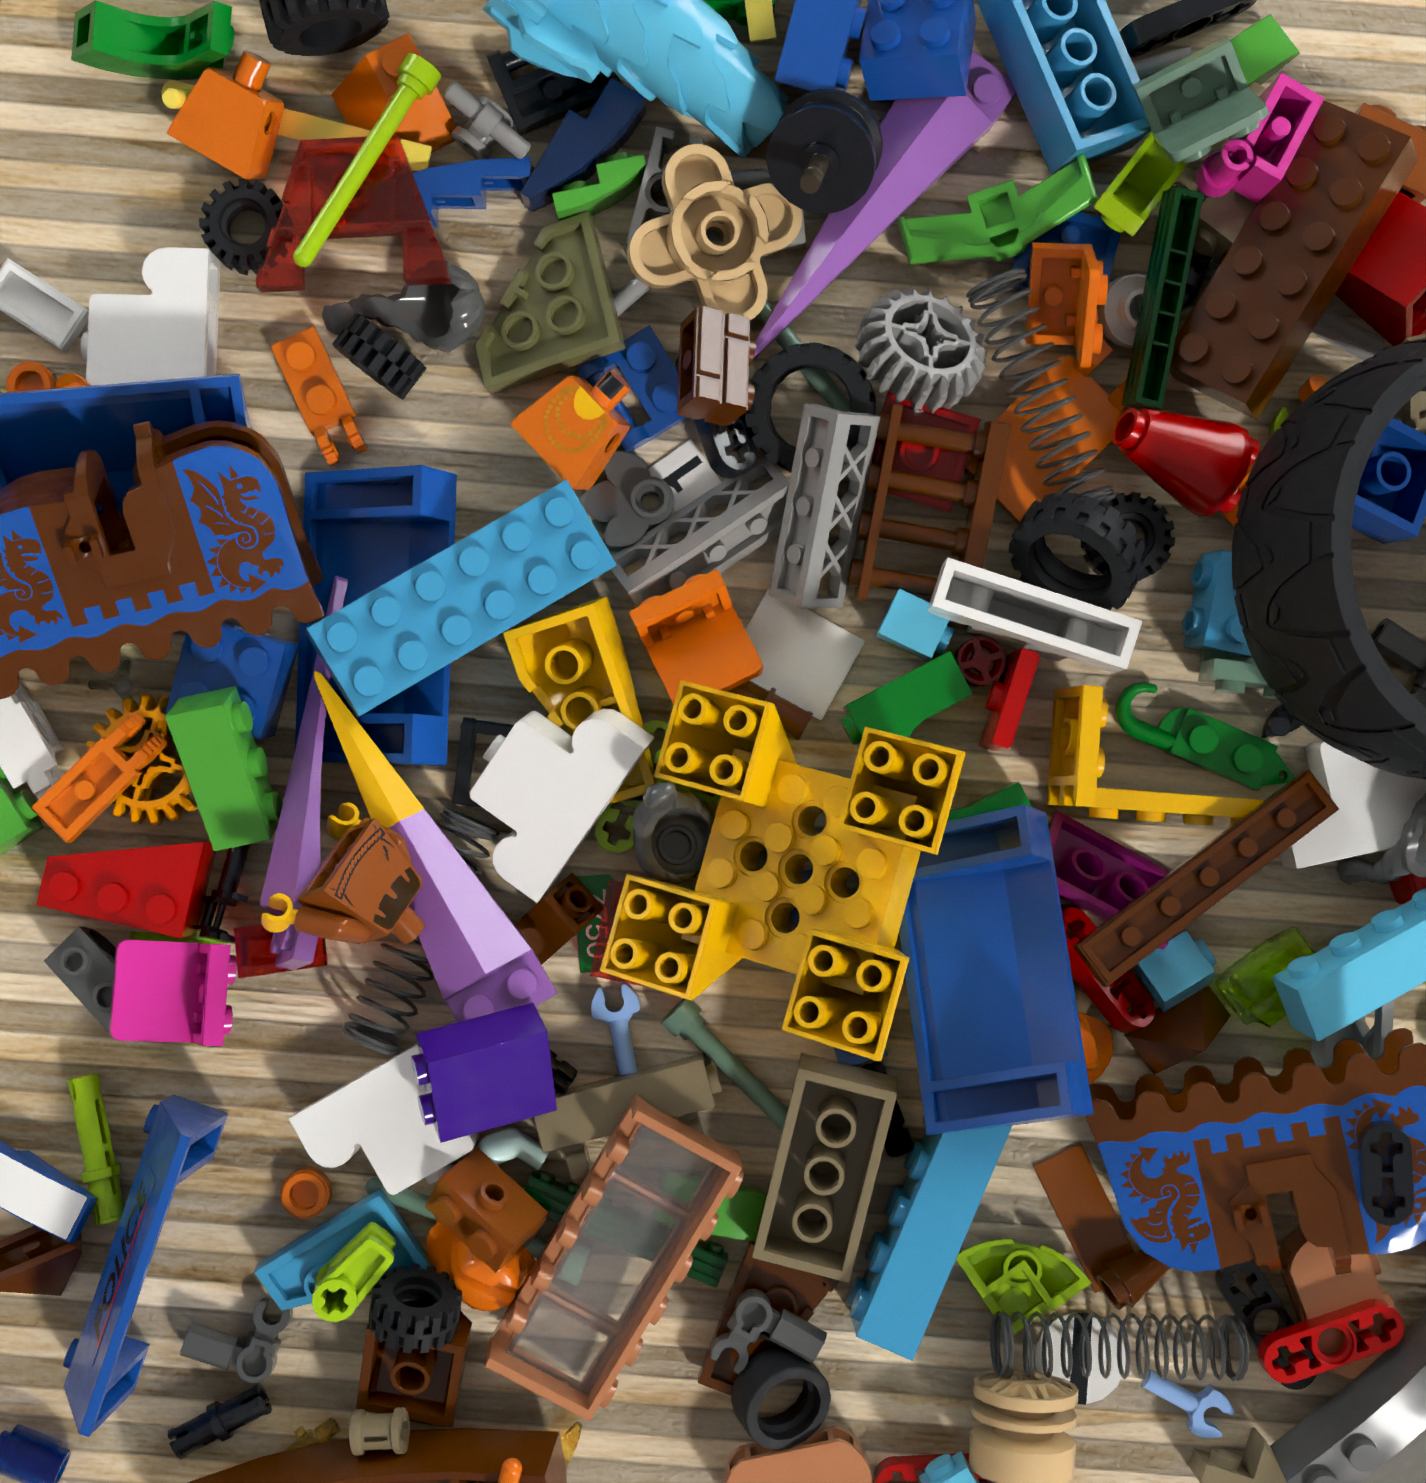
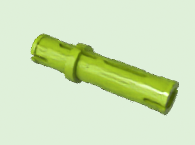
M99 1073L67 1080L83 1155L85 1171L81 1172L82 1182H87L89 1192L98 1198L93 1207L95 1225L119 1221L125 1207L118 1176L122 1173L121 1163H116L112 1148Z

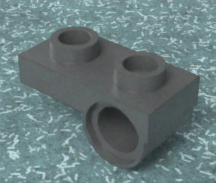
M79 926L44 962L109 1032L116 948L96 930Z

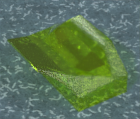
M1291 926L1266 939L1233 963L1213 984L1243 1024L1248 1025L1254 1021L1270 1028L1287 1016L1272 977L1287 969L1288 964L1294 959L1312 955L1316 952L1299 929Z

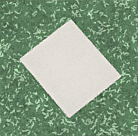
M768 589L746 628V632L764 667L762 674L750 681L769 691L772 687L777 689L776 695L808 712H812L813 717L822 720L865 641L807 608H799L768 595Z

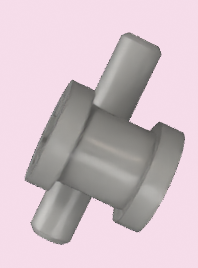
M456 81L451 82L443 93L446 100L469 118L463 127L458 125L451 133L452 138L477 160L488 159L491 156L489 148L495 140L517 159H522L531 148V144L512 129L514 121L509 114L488 97L480 95L477 99Z

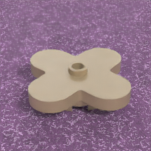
M703 144L684 146L671 156L662 174V188L670 214L651 219L635 231L627 247L628 265L640 282L652 288H669L691 281L695 284L701 305L721 310L723 314L733 313L748 317L750 321L763 309L768 293L760 258L784 249L795 240L802 225V210L786 200L773 183H764L744 190L735 187L725 159L715 149ZM707 230H715L719 233L721 238L719 245L709 241L706 235Z

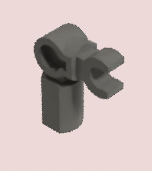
M1386 618L1378 624L1371 637L1379 653L1409 672L1416 669V675L1411 681L1413 688L1409 693L1426 708V642L1389 618Z
M747 1289L736 1299L735 1310L727 1323L730 1330L719 1335L711 1345V1359L716 1361L723 1349L734 1348L739 1354L733 1363V1371L739 1374L748 1363L749 1353L747 1347L749 1343H755L760 1333L765 1331L768 1333L767 1339L813 1363L825 1343L827 1332L784 1308H781L779 1311L775 1310L771 1306L768 1295L762 1290Z
M262 1298L255 1306L253 1312V1322L256 1330L249 1332L245 1344L239 1343L240 1337L192 1322L186 1333L180 1355L224 1370H228L232 1366L236 1368L237 1374L248 1383L261 1382L271 1374L277 1365V1353L281 1344V1340L277 1336L291 1322L293 1308L283 1310L281 1319L273 1322L268 1320L265 1314L269 1299Z

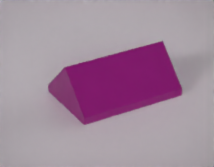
M1057 810L1048 823L1059 897L1104 922L1171 872ZM1169 940L1162 944L1159 949L1163 950L1168 945Z

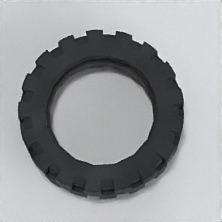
M813 342L785 347L786 349L778 353L776 352L766 359V363L755 372L751 379L755 388V395L750 409L745 414V421L750 429L752 441L770 462L792 472L796 447L788 444L778 434L771 418L773 395L778 385L789 374L804 368H821L834 374L845 385L851 400V412L876 415V397L870 380L866 379V372L852 357L829 345ZM850 425L846 445L849 452L858 442L861 425Z
M1064 492L1062 497H1057L1055 493L1045 495L1041 502L1036 500L1030 505L1011 536L1013 538L1009 543V553L1013 554L1010 561L1014 570H1019L1022 574L1020 576L1022 582L1111 611L1112 607L1117 610L1125 604L1138 583L1147 562L1146 556H1142L1145 545L1142 539L1136 538L1135 533L1137 530L1131 522H1124L1119 518L1121 513L1113 507L1109 506L1106 509L1099 505L1100 500L1089 496H1086L1085 499L1077 498V493ZM1049 534L1070 535L1086 542L1102 555L1108 563L1111 573L1103 575L1086 574L1068 567L1055 557L1046 545L1044 536Z

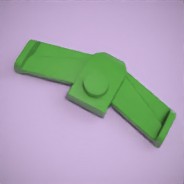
M1081 154L1077 157L1076 161L1018 196L1013 179L967 195L971 213L909 219L899 217L897 222L909 264L989 257L999 262L1023 254L1031 241L1099 199L1086 155Z

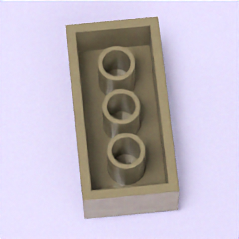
M801 1053L756 1234L752 1258L847 1283L850 1282L897 1097V1077Z

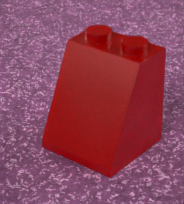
M1400 191L1335 293L1340 300L1393 347L1400 345L1406 338L1426 333V207Z

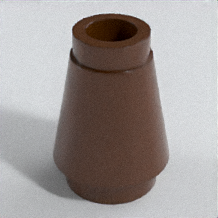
M1140 1249L1104 1264V1271L1096 1276V1280L1109 1302L1116 1309L1120 1310L1126 1305L1134 1307L1171 1268Z

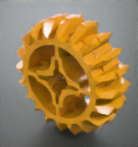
M143 694L139 705L134 699L126 698L122 701L123 714L115 708L106 710L105 713L111 723L110 726L103 723H95L93 725V730L97 734L107 738L122 722L134 713L138 712L146 721L152 720L150 730L144 731V735L138 744L134 746L123 745L119 748L129 759L148 739L160 734L167 741V746L158 755L161 761L169 762L171 766L158 765V767H150L151 765L148 764L141 769L142 774L131 784V786L136 787L135 792L133 793L127 788L115 801L112 814L116 817H123L130 811V822L133 824H142L146 816L152 826L162 825L164 815L170 821H179L182 818L180 805L189 812L198 809L180 757L173 752L171 747L172 735L168 733L169 727L165 718L167 715L165 711L169 696L162 695L158 703H156L153 695ZM87 741L85 746L89 750L98 741ZM177 773L184 775L172 792L162 798L151 801L154 789H159L162 779L167 774Z

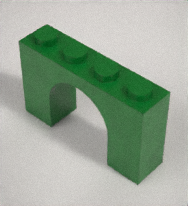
M949 651L848 703L843 707L847 716L841 718L840 721L853 745L861 742L865 727L910 737L913 730L925 719L973 695L953 654ZM1011 782L964 807L950 809L947 821L1023 804L1030 807L1032 805L1019 782Z

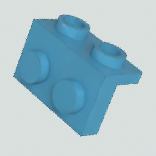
M1218 550L1203 553L1192 572L1191 583L1195 589L1191 607L1185 613L1182 624L1183 634L1186 635L1184 647L1189 649H1209L1244 658H1253L1242 632L1244 627L1240 625L1234 599L1236 590H1233L1232 552Z

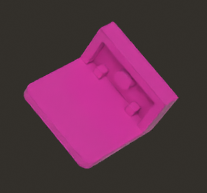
M147 940L120 941L116 947L109 1027L111 1037L118 1041L182 1042L202 1046H223L224 1035L230 1034L233 1022L232 1006L226 1005L227 986L233 985L237 969L235 955H230L231 945Z

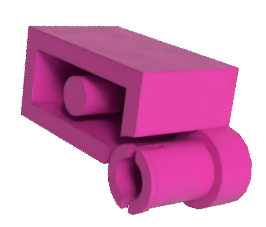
M1281 72L1259 96L1266 103L1269 115L1259 121V127L1243 137L1228 141L1220 152H1215L1204 160L1197 168L1195 175L1199 190L1207 196L1217 198L1226 195L1232 189L1257 204L1282 180L1325 98Z

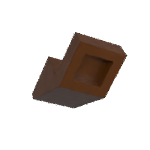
M572 872L519 919L514 926L534 950L540 963L543 964L596 917L604 907Z

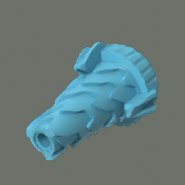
M488 0L482 9L507 30L510 51L518 58L537 67L561 75L579 78L589 83L596 78L600 71L607 77L614 72L649 101H653L657 97L681 115L695 118L743 158L746 157L753 147H757L774 131L787 106L786 101L789 97L756 67L761 60L737 40L728 22L703 0Z

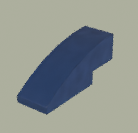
M610 78L587 119L569 109L520 192L524 207L534 212L553 203L552 193L562 191L564 185L576 181H587L597 172L596 164L605 163V159L608 156L616 154L628 141L646 115L645 97L617 80Z

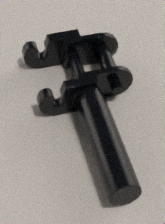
M250 844L228 849L217 890H212L211 896L202 895L201 900L207 903L201 925L196 924L192 928L200 931L199 937L224 943H236L237 937L229 935L227 931L220 929L226 906L236 907L237 903L247 904L249 897L236 892ZM217 905H218V910H217V913H216V916H215V920H214V923H213V927H212L211 925H212L213 918H214V915H215V911H216V908H217Z

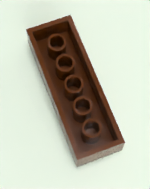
M1323 100L1282 180L1258 202L1177 334L1169 371L1174 379L1255 420L1258 419L1416 165L1418 159L1411 136Z

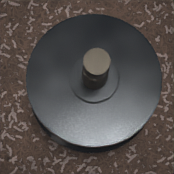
M818 89L807 92L790 103L770 137L766 153L770 178L779 193L800 209L820 214L835 213L847 209L864 196L872 182L883 151L881 128L868 106L847 92L836 89Z

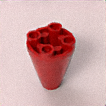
M1130 408L1126 410L1116 422L1112 434L1114 445L1120 448L1124 456L1183 508L1200 517L1213 515L1217 511L1229 513L1235 508L1241 496L1240 485L1246 476L1248 467L1255 461L1260 450L1258 440L1250 437L1247 429L1232 422L1146 408L1139 410Z

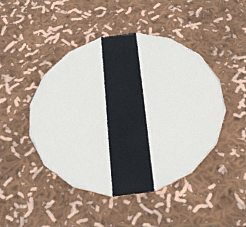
M1076 1312L1083 1318L1084 1321L1090 1314ZM1067 1314V1315H1064V1316H1063V1318H1064L1065 1321H1066V1319L1068 1318V1316H1069L1070 1314ZM1073 1317L1068 1327L1072 1344L1073 1368L1071 1376L1066 1378L1062 1372L1060 1355L1063 1326L1059 1318H1057L1049 1327L1053 1346L1052 1375L1064 1378L1076 1385L1079 1390L1077 1404L1087 1405L1104 1399L1117 1388L1122 1378L1117 1364L1118 1332L1107 1322L1106 1329L1111 1347V1371L1108 1378L1104 1379L1100 1373L1098 1361V1342L1101 1326L1095 1317L1090 1319L1087 1329L1092 1350V1370L1090 1376L1086 1379L1081 1373L1079 1358L1082 1326L1078 1318ZM1043 1332L1036 1344L1035 1367L1037 1372L1044 1373L1042 1367ZM1103 1341V1364L1106 1372L1105 1341ZM1084 1342L1085 1369L1087 1370L1086 1342ZM1122 1342V1366L1125 1372L1126 1356ZM1066 1344V1347H1065V1358H1066V1368L1068 1369V1353H1067V1344ZM1047 1345L1046 1356H1047V1367H1048V1360H1049V1358H1048V1345Z

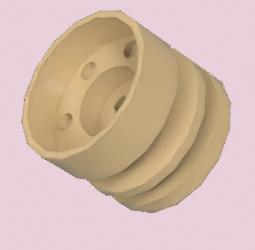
M994 1370L976 1375L973 1378L972 1392L977 1399L972 1403L971 1412L974 1418L983 1424L975 1426L970 1431L969 1466L971 1471L982 1478L996 1483L1071 1482L1075 1475L1076 1442L1072 1436L1064 1431L1073 1429L1077 1424V1414L1073 1409L1078 1403L1079 1390L1076 1385L1064 1378L1053 1375L1047 1378L1044 1373L1034 1371L1029 1378L1024 1370H1014L1010 1378L1008 1376L999 1378Z

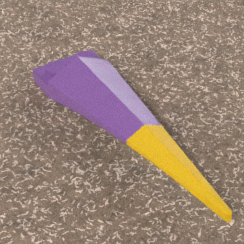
M314 671V679L370 818H375L381 825L404 837L414 869L422 878V887L409 907L425 922V927L418 937L442 997L449 1006L456 1021L461 1022L529 1003H534L536 1007L558 994L531 946L424 809L320 672Z

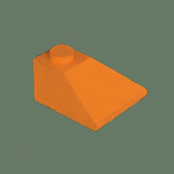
M409 33L366 54L331 94L346 124L372 130L399 87L396 83L399 78L397 69L406 55L414 53L421 57ZM437 86L431 95L425 94L421 100L415 99L393 134L394 137L432 146L431 153L455 141L451 133L456 125ZM376 161L371 172L375 180L379 181L403 167Z

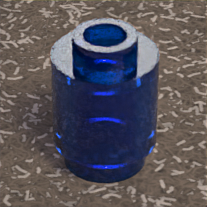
M17 1424L12 1432L4 1430L0 1435V1475L21 1483H58L68 1464L72 1450L63 1447L62 1440Z

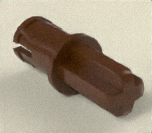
M747 681L727 691L775 704L785 732L794 736L797 740L802 736L813 715L812 712H808L776 695L777 689L772 687L769 691L752 681Z

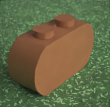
M1300 1227L1293 1230L1282 1242L1278 1251L1282 1267L1280 1273L1299 1323L1367 1299L1382 1300L1397 1311L1390 1295L1386 1291L1382 1292L1376 1275L1381 1274V1267L1376 1254L1351 1255L1350 1267L1352 1273L1336 1275L1328 1247H1316L1307 1241ZM1377 1313L1373 1315L1374 1324L1370 1327L1359 1330L1351 1321L1347 1325L1354 1334L1370 1329L1376 1335H1380L1383 1333L1381 1325L1388 1322V1320H1385ZM1338 1328L1325 1329L1318 1338V1348L1325 1354L1336 1352L1343 1343V1335ZM1355 1334L1356 1340H1357V1344H1358V1343H1360V1339H1359V1338L1357 1337V1335ZM1386 1351L1331 1369L1330 1371L1341 1377L1355 1379Z
M832 1426L818 1429L806 1441L788 1449L771 1450L759 1446L756 1442L740 1445L728 1460L724 1473V1483H872V1476L866 1452L859 1440L844 1428Z

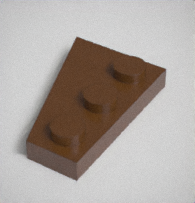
M749 1241L700 1369L698 1383L732 1396L733 1384L739 1375L733 1371V1363L739 1353L734 1348H725L715 1361L711 1359V1345L719 1335L730 1330L727 1323L735 1310L736 1299L743 1291L747 1289L762 1290L768 1295L772 1308L777 1311L784 1308L808 1322L814 1314V1309L829 1291H833L840 1282L839 1280L752 1258L755 1241ZM763 1331L760 1333L755 1343L750 1342L747 1347L749 1353L748 1362L764 1351L782 1346L767 1339L768 1333Z

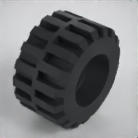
M259 0L270 44H273V48L278 51H284L286 54L323 56L350 50L381 33V30L387 26L388 18L390 17L386 0Z

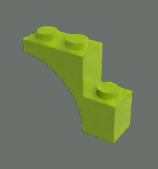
M1151 132L1123 170L1094 205V208L1102 213V220L1110 228L1121 233L1126 231L1133 237L1161 201L1163 191L1171 188L1189 163H1183L1182 160L1172 162L1156 142Z

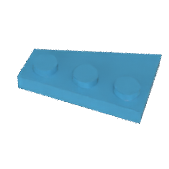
M380 1188L257 1263L254 1273L281 1311L312 1303L313 1291L315 1289L316 1275L320 1268L370 1222H375L386 1229L396 1240V1245L393 1249L394 1260L387 1270L394 1273L395 1267L403 1265L405 1269H410L411 1264H419L420 1269L426 1270L427 1266H434L383 1189Z

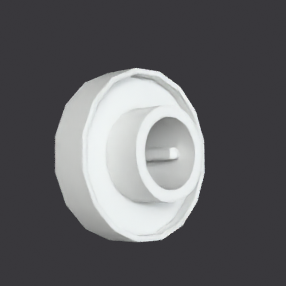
M1132 274L1115 279L1108 284L1106 304L1098 305L1097 307L1098 322L1103 325L1104 335L1118 346L1133 347L1146 275Z

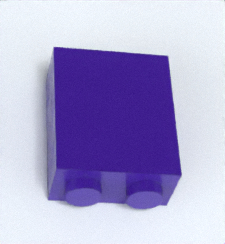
M534 1003L416 1033L419 1054L411 1056V1062L418 1086L424 1085L426 1094L418 1096L419 1109L424 1125H434L440 1143L557 1110L548 1033Z

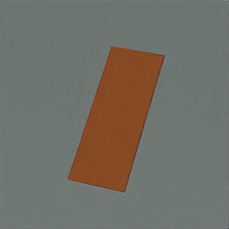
M1079 1143L1033 1167L1088 1279L1091 1281L1094 1292L1097 1293L1101 1291V1288L1098 1285L1096 1276L1104 1271L1103 1265L1133 1253L1134 1250L1082 1144Z

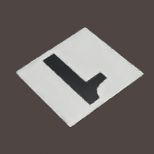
M692 439L648 468L652 477L664 480L671 487L674 494V510L676 513L721 483V480L712 470Z

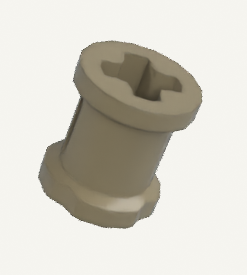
M396 1407L393 1413L367 1414L364 1409H355L353 1411L349 1425V1443L354 1456H363L367 1450L393 1449L396 1454H405L407 1452L410 1420L405 1407Z

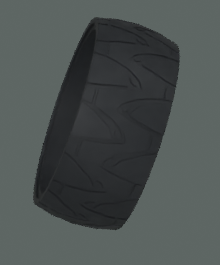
M1422 338L1383 350L1375 356L1359 362L1334 376L1313 392L1280 425L1281 428L1274 432L1251 469L1246 482L1247 488L1242 492L1236 515L1238 521L1235 523L1232 542L1233 590H1236L1234 599L1239 622L1244 627L1242 632L1249 651L1262 677L1270 689H1274L1276 692L1274 695L1288 712L1296 717L1295 719L1316 737L1351 757L1397 775L1426 780V708L1405 689L1380 655L1367 629L1359 606L1351 559V527L1354 503L1368 458L1380 435L1395 414L1419 391L1426 392V338Z

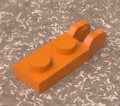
M315 326L271 345L273 354L309 432L315 436L330 467L341 462L339 451L335 443L332 442L327 430L343 424L347 433L346 437L352 449L357 454L367 451L368 447L354 419L357 417V414Z
M138 712L122 722L107 738L102 737L31 807L66 843H72L142 774L141 769L150 764L167 746V741L159 734L148 739L130 759L119 749L138 734L145 724L146 720Z

